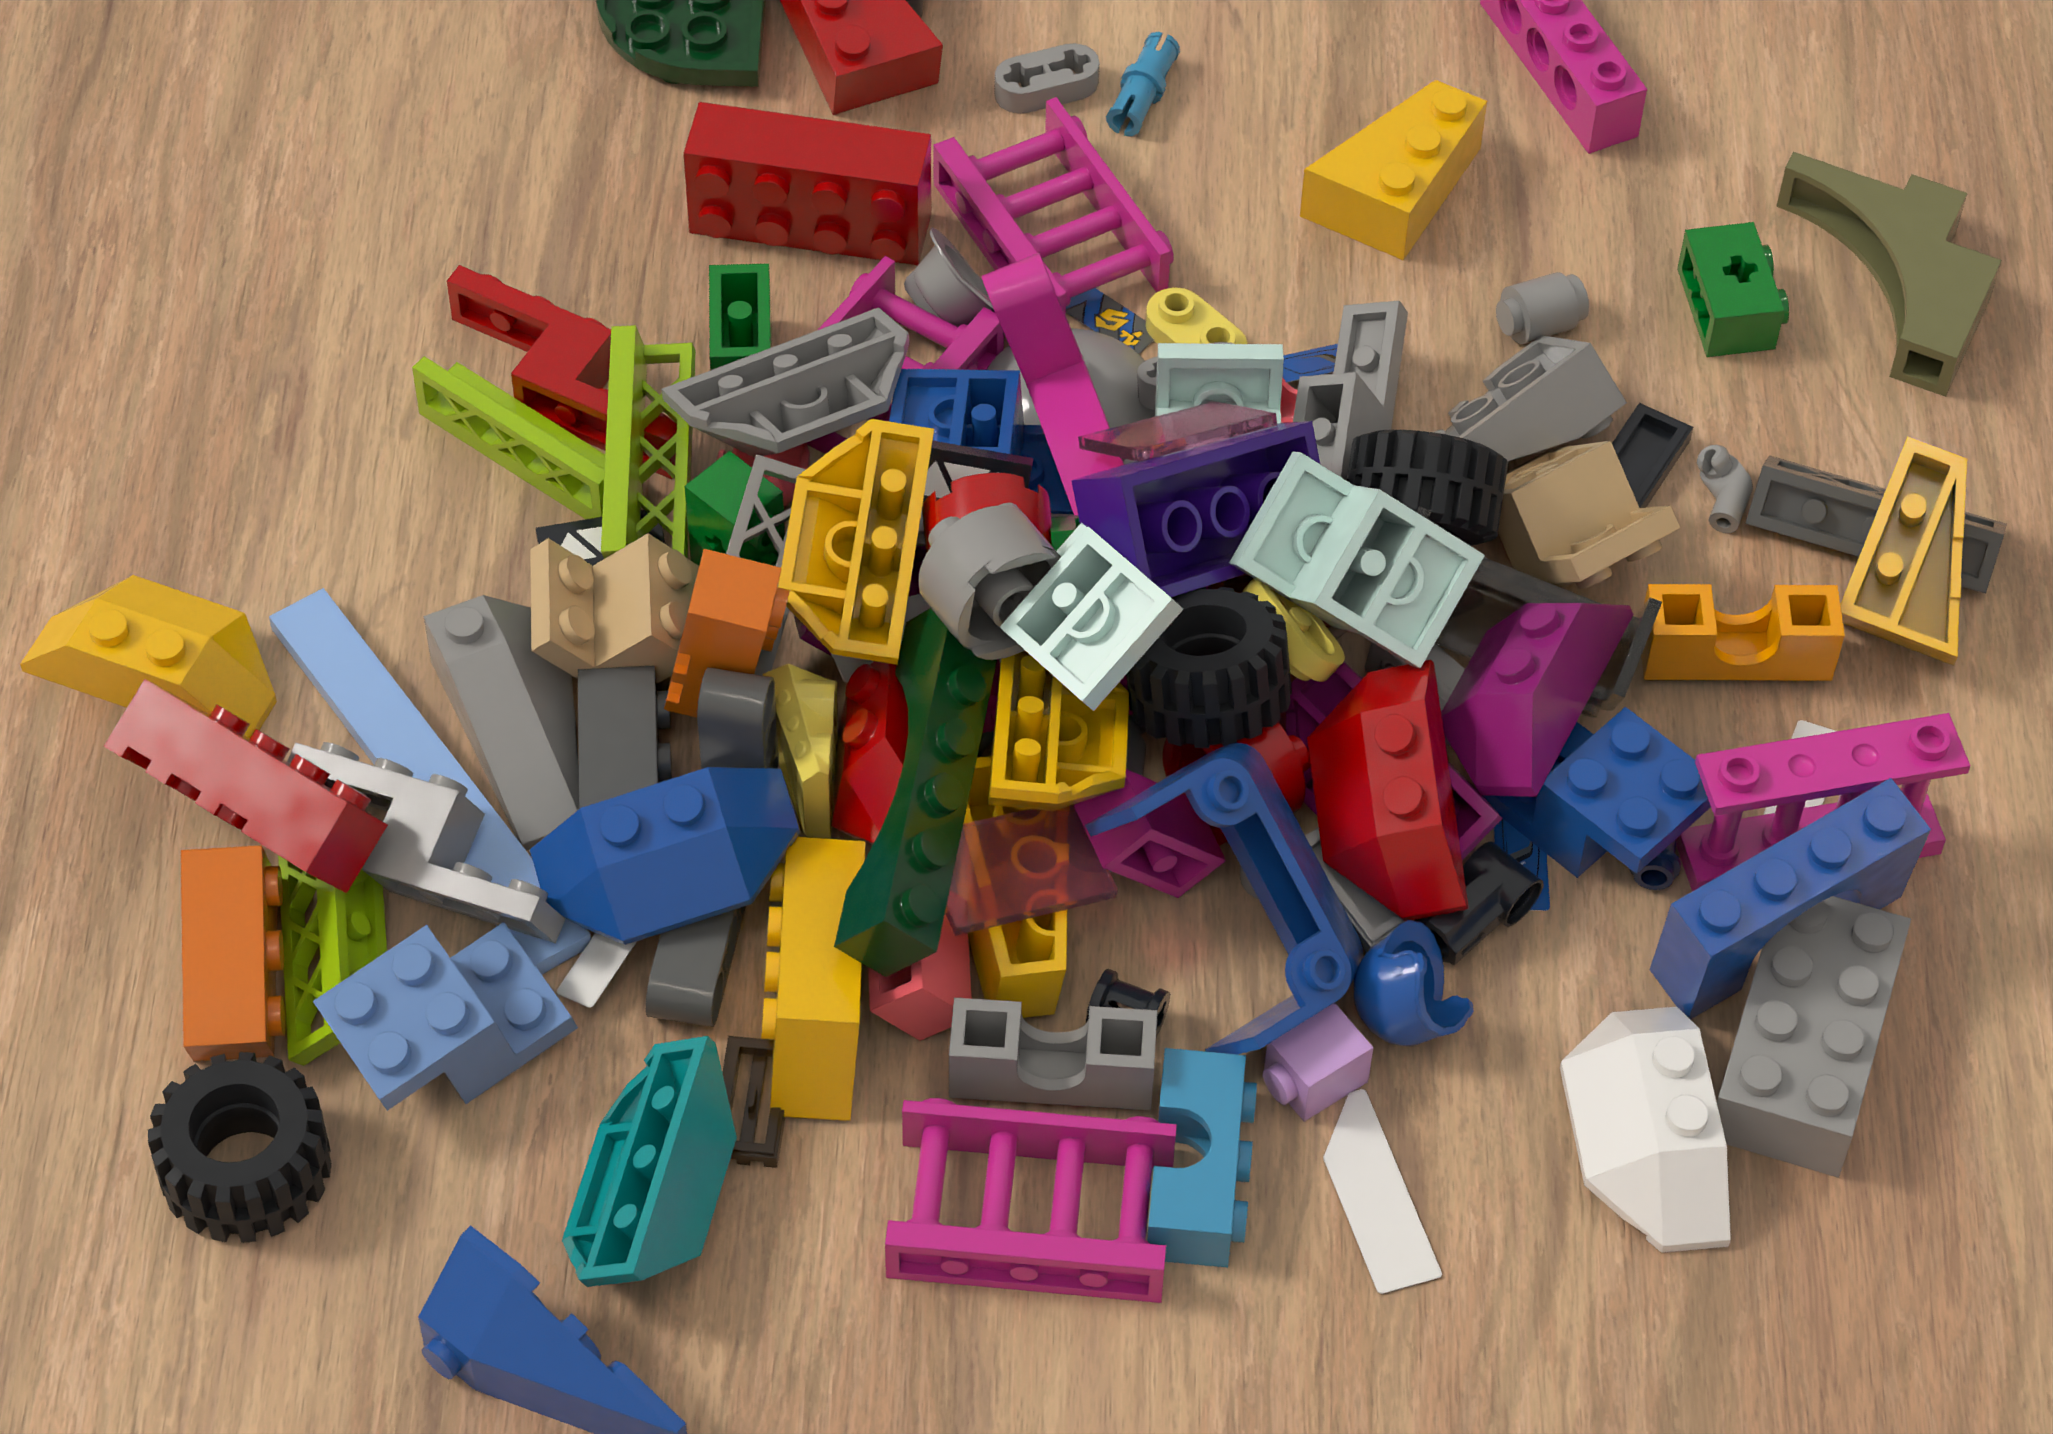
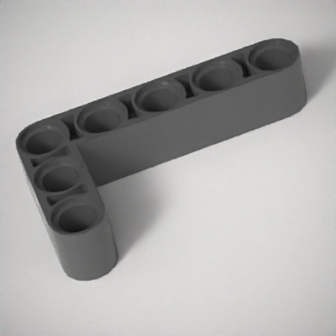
M707 667L701 683L697 710L701 769L707 767L778 769L779 752L774 678ZM746 906L661 933L648 981L646 994L647 1017L709 1027L715 1026Z

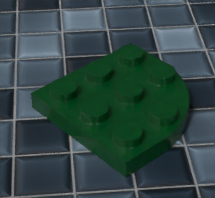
M596 0L598 22L606 40L623 59L636 68L661 78L670 84L759 87L766 0Z

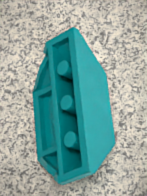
M709 1036L654 1044L644 1059L647 1066L625 1086L599 1125L562 1238V1243L568 1257L576 1269L575 1273L578 1280L586 1287L642 1281L701 1256L737 1139L716 1043Z

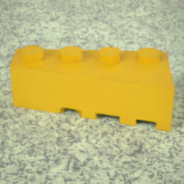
M797 837L792 846H789L785 852V863H779L771 875L769 902H782V907L769 906L767 946L779 947V952H766L764 992L777 993L776 999L764 998L761 1039L774 1040L770 1108L781 1107V1110H784V1117L851 1121L860 1022L861 962L834 947L846 890L865 861L866 841Z

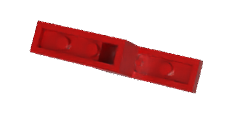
M459 265L447 279L452 320L526 351V355L511 372L514 398L584 442L606 451L608 390L603 387L609 381L611 329L605 327L596 319L583 318L555 306L544 297L532 296L503 284L492 275L480 274ZM661 413L644 429V439L655 449L659 450L677 433V423ZM643 451L644 464L650 457ZM676 453L669 459V461L674 466L676 462ZM661 467L655 472L671 480L673 479Z

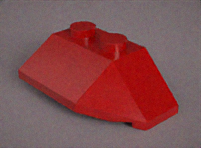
M873 661L870 665L863 664L858 667L850 677L845 689L846 696L836 745L831 826L840 832L872 845L882 828L894 798L904 764L908 739V706L903 687L895 675L897 664Z
M1431 659L1425 660L1421 668L1406 664L1368 672L1307 737L1323 861L1403 921L1467 910L1469 907L1434 662Z

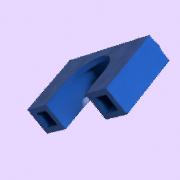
M1889 778L1671 903L1649 970L1676 1007L1690 1020L1741 991L1750 966L1762 947L1787 924L1816 904L1834 896L1876 909H1882L1899 899L1905 890L1931 828L1893 779Z

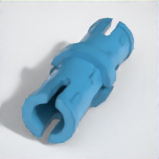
M1152 32L1149 34L1136 63L1126 68L1120 82L1122 89L1113 107L1109 109L1106 115V122L1114 132L1119 134L1126 118L1129 117L1131 120L1125 129L1124 136H1135L1138 134L1151 105L1161 100L1166 90L1165 78L1180 53V46L1172 36L1167 35L1162 48L1158 51L1156 48L1163 32Z

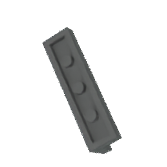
M1769 455L1762 466L1745 524L1860 556L1886 489ZM1965 512L1961 569L1962 587L1982 593L1987 592L2007 523Z

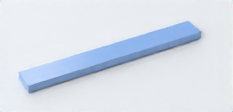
M322 588L270 615L271 630L374 765L377 758H384L408 768L413 772L412 777L429 782L432 774H438L455 780L468 789L465 797L485 815L464 863L492 876L491 882L509 887L512 879H518L540 888L531 856L326 590ZM567 919L563 924L556 943L509 929L541 974L583 952L591 940L590 933L586 928Z

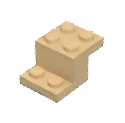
M1611 441L1552 448L1508 471L1506 474L1498 534L1521 586L1546 584L1548 591H1553L1575 582L1578 589L1590 587L1609 578L1613 574L1610 566L1625 557L1628 562H1633L1656 553L1662 548L1659 539L1680 528L1671 505L1639 508Z
M649 533L593 566L551 539H546L530 549L531 651L577 679L578 669L655 666L656 684L673 674L699 566L686 558L681 552L670 548Z

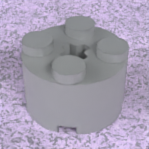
M1011 502L1003 503L999 506L985 507L971 512L960 519L958 517H948L941 520L929 534L928 541L931 547L922 562L919 572V589L923 599L962 646L970 649L977 657L985 660H995L1013 656L1024 651L1000 626L1061 556L1019 507Z

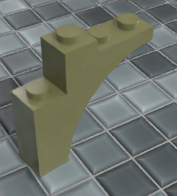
M1793 152L1785 167L1776 207L1794 213L1816 224L1837 238L1862 261L1878 282L1891 310L1896 333V354L1889 377L1946 397L1991 299L2002 262L2000 259L1952 243L1958 229L1967 193L1911 174L1905 189H1901Z

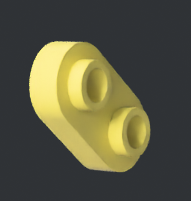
M1183 288L1163 289L1155 293L1148 301L1146 329L1157 344H1209L1216 342L1247 344V339L1239 328L1190 290Z
M1254 578L1243 589V592L1247 591L1258 595V601H1269L1276 607V613L1283 616L1287 631L1290 673L1304 681L1313 679L1324 682L1344 662L1345 655L1343 649L1320 618Z

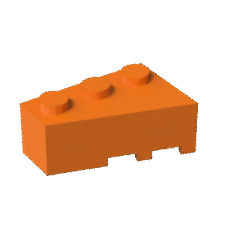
M703 549L664 710L697 718L699 693L707 667L755 674L761 650L772 652L774 641H776L783 621L790 590L777 587L782 568Z
M262 845L181 850L183 1047L193 1062L211 1061L210 1057L225 1054L226 1060L238 1059L240 1052H254L256 1058L274 1057L275 1036L285 1035L284 999L282 995L276 996V971H281L284 968L283 936L281 930H277L278 906H281L283 901L282 874L280 866L271 865Z

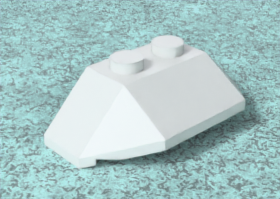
M1678 1007L1611 1012L1561 1061L1560 1065L1584 1186L1623 1220L1646 1234V1240L1661 1253L1729 1247L1731 1237L1727 1145L1700 1028Z

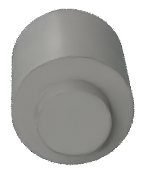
M1560 272L1505 287L1496 306V318L1502 332L1507 336H1511L1519 344L1532 342L1542 335L1552 336L1572 330L1577 326L1578 321L1586 319L1589 313V299L1582 281L1574 274L1565 276Z

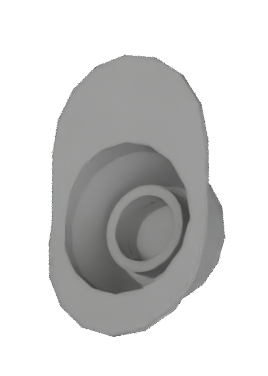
M932 227L929 233L935 246L917 265L916 269L906 277L904 282L906 292L918 307L957 327L962 324L968 325L984 307L995 312L982 278L974 272L955 246L940 231Z

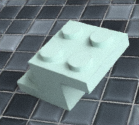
M1158 343L1154 456L1259 425L1281 423L1283 344Z
M1293 451L1229 564L1267 585L1273 591L1312 613L1332 627L1358 633L1407 664L1421 668L1485 555L1380 489L1355 486L1303 453Z
M1081 523L1057 550L1061 558L1004 621L1000 628L1094 711L1181 613L1183 608L1090 527H1086Z

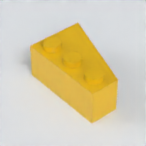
M1434 80L1304 169L1300 217L1404 260L1481 149L1487 101Z
M1907 436L1840 603L1843 624L1953 666L1958 658L1967 458Z

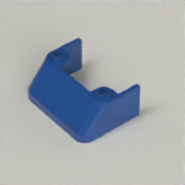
M1232 743L1213 750L1087 823L1085 827L1091 837L1138 820L1185 792L1196 814L1207 824L1221 828L1288 953L1285 976L1293 994L1205 1049L1206 1052L1242 1054L1263 1048L1341 999L1352 983L1357 966L1363 959V948L1352 922L1264 758L1256 749L1247 744Z

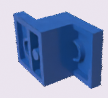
M901 369L893 394L889 422L933 428V441L1033 458L1029 489L1038 493L1039 484L1047 491L1050 499L1051 514H1074L1042 426L1024 425L1020 370Z
M1624 707L1595 734L1576 722L1537 797L1483 795L1505 821L1576 878L1582 875L1607 851L1633 872L1639 873L1711 808L1695 764V759L1627 707Z

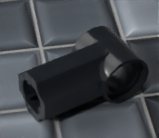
M1492 841L1480 846L1463 865L1469 909L1414 920L1423 923L1430 929L1440 948L1443 962L1454 966L1501 923L1510 927L1520 921L1536 903L1544 886L1543 881Z

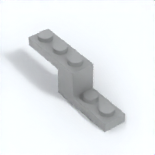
M1399 300L1344 305L1334 373L1301 376L1299 378L1293 422L1312 421L1320 465L1346 481L1353 439L1374 431L1391 430L1408 316V311Z
M295 742L287 762L291 763L294 756L298 754L330 773L324 784L331 789L338 779L372 799L368 806L388 811L383 821L388 826L362 869L386 890L491 924L500 925L504 922L511 930L556 943L566 919L546 902L548 897L546 891L518 879H512L509 887L491 882L492 876L464 863L485 815L465 797L468 789L464 785L438 774H432L429 782L412 777L413 772L384 758H377L374 766L358 761V755L333 743L324 742L319 750Z

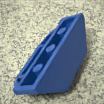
M707 767L582 807L530 849L540 888L548 893L546 902L565 919L583 928L626 945L752 904L777 868L787 848L792 846L801 831L781 769Z

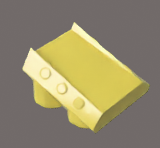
M785 664L762 674L763 676L773 677L775 681L779 766L804 834L809 838L831 839L835 758L838 739L837 682L797 666Z

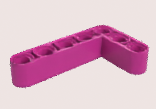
M1037 253L981 277L1027 385L1075 516L1078 515L1071 480L1124 465L1072 329L1040 253Z

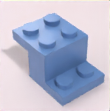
M504 922L451 958L430 928L425 925L313 1001L387 1111L442 1073H445L460 1097L467 1104L578 1028L572 1016Z

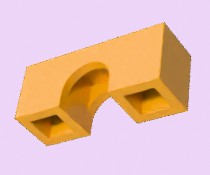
M1648 584L1638 629L1644 680L1832 681L1845 637L1838 585H1774L1771 599L1764 607L1748 614L1730 615L1714 609L1711 584Z

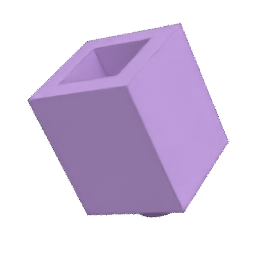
M1333 1003L1267 1045L1263 1078L1272 1096L1282 1105L1289 1103L1305 1122L1347 1096L1350 1092L1368 1083L1373 1046L1341 1009Z

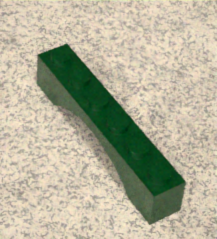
M931 608L907 621L905 625L898 665H896L895 675L903 687L908 706V739L904 764L894 798L882 828L864 863L846 890L834 947L885 977L937 952L997 659L985 660L977 657L970 649L962 646Z

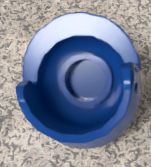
M1408 920L1399 924L1384 940L1375 944L1364 955L1357 966L1354 977V1003L1358 1015L1373 1034L1388 1043L1400 1046H1414L1437 1037L1456 1033L1465 1026L1467 1019L1473 1014V1003L1468 998H1461L1456 995L1442 1001L1444 988L1442 954L1434 934L1421 922Z

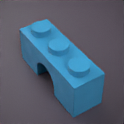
M1165 1048L1158 1122L1177 1124L1175 1142L1189 1145L1203 1156L1201 1161L1189 1167L1171 1168L1154 1166L1147 1242L1150 1244L1166 1245L1165 1262L1228 1268L1231 1242H1245L1248 1201L1235 1200L1236 1181L1249 1182L1253 1141L1239 1140L1241 1122L1254 1123L1257 1083L1244 1082L1246 1055Z

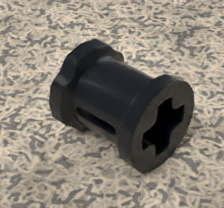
M1107 968L1095 986L1089 1006L1121 1008L1117 1005L1118 1002L1134 1009L1157 1010V1038L1168 1010L1170 992L1161 988L1155 993L1119 980L1118 973ZM1089 1006L1087 1009L1086 1023L1089 1019Z

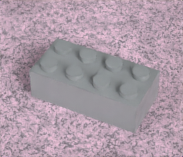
M1832 896L1799 915L1762 947L1717 1100L1727 1145L1839 1178L1855 1130L1911 918Z

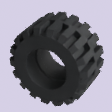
M1379 430L1357 436L1353 439L1347 481L1355 486L1380 489L1466 544L1474 546L1497 538L1508 461L1493 449L1460 437L1416 430Z
M1202 587L1171 597L1183 610L1126 674L1130 711H1133V719L1138 726L1146 727L1147 734L1156 739L1166 737L1168 744L1177 746L1192 744L1194 748H1209L1210 745L1217 744L1226 746L1237 743V740L1243 738L1252 739L1262 734V728L1273 727L1281 720L1280 713L1288 710L1291 703L1290 695L1292 694L1286 623L1283 616L1276 613V607L1269 601H1258V595L1247 591L1237 593L1234 592V588L1219 587L1218 589Z
M240 1052L238 1060L226 1061L225 1054L210 1057L211 1066L201 1070L197 1064H194L184 1070L185 1081L182 1084L171 1081L162 1091L166 1104H155L150 1115L153 1128L148 1129V1144L163 1196L166 1197L168 1207L176 1218L184 1216L187 1228L200 1234L208 1227L212 1240L227 1242L230 1234H239L241 1243L255 1242L256 1233L268 1230L271 1237L285 1232L284 1221L292 1218L299 1223L309 1214L306 1201L319 1202L325 1192L323 1178H330L332 1163L329 1152H331L318 1096L313 1086L307 1087L303 1074L295 1067L285 1072L283 1061L278 1058L268 1056L263 1063L257 1062L254 1052ZM253 1132L274 1138L266 1149L247 1160L221 1162L207 1157L216 1145L237 1134Z

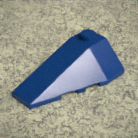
M471 1225L460 1235L418 1316L424 1343L422 1354L433 1369L447 1379H452L457 1375L478 1392L593 1434H687L686 1423L624 1363L612 1361L607 1367L601 1361V1354L597 1346L586 1334L589 1329L572 1313L566 1319L559 1321L533 1293L540 1282L528 1270Z

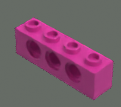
M1480 0L1483 9L1588 154L1639 136L1647 88L1582 0Z

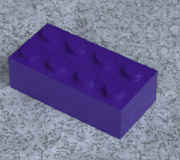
M1312 421L1259 425L1073 479L1071 482L1079 522L1086 527H1090L1170 597L1246 574L1229 564L1292 452H1301L1320 464Z

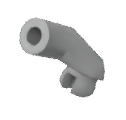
M1711 445L1704 448L1697 457L1700 477L1716 498L1709 517V523L1719 532L1733 533L1738 529L1751 496L1753 484L1751 477L1734 456L1728 453L1725 447Z

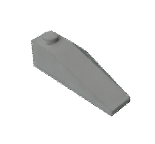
M1542 335L1496 368L1483 380L1488 389L1484 396L1470 402L1468 400L1459 402L1448 413L1452 425L1446 431L1437 430L1433 433L1451 435L1483 444L1501 454L1507 461H1511L1575 439L1589 438L1600 433L1613 421L1611 414L1627 402L1591 343Z
M482 595L423 616L430 659L517 840L525 850H529L579 810V764L572 675L531 651L530 607Z

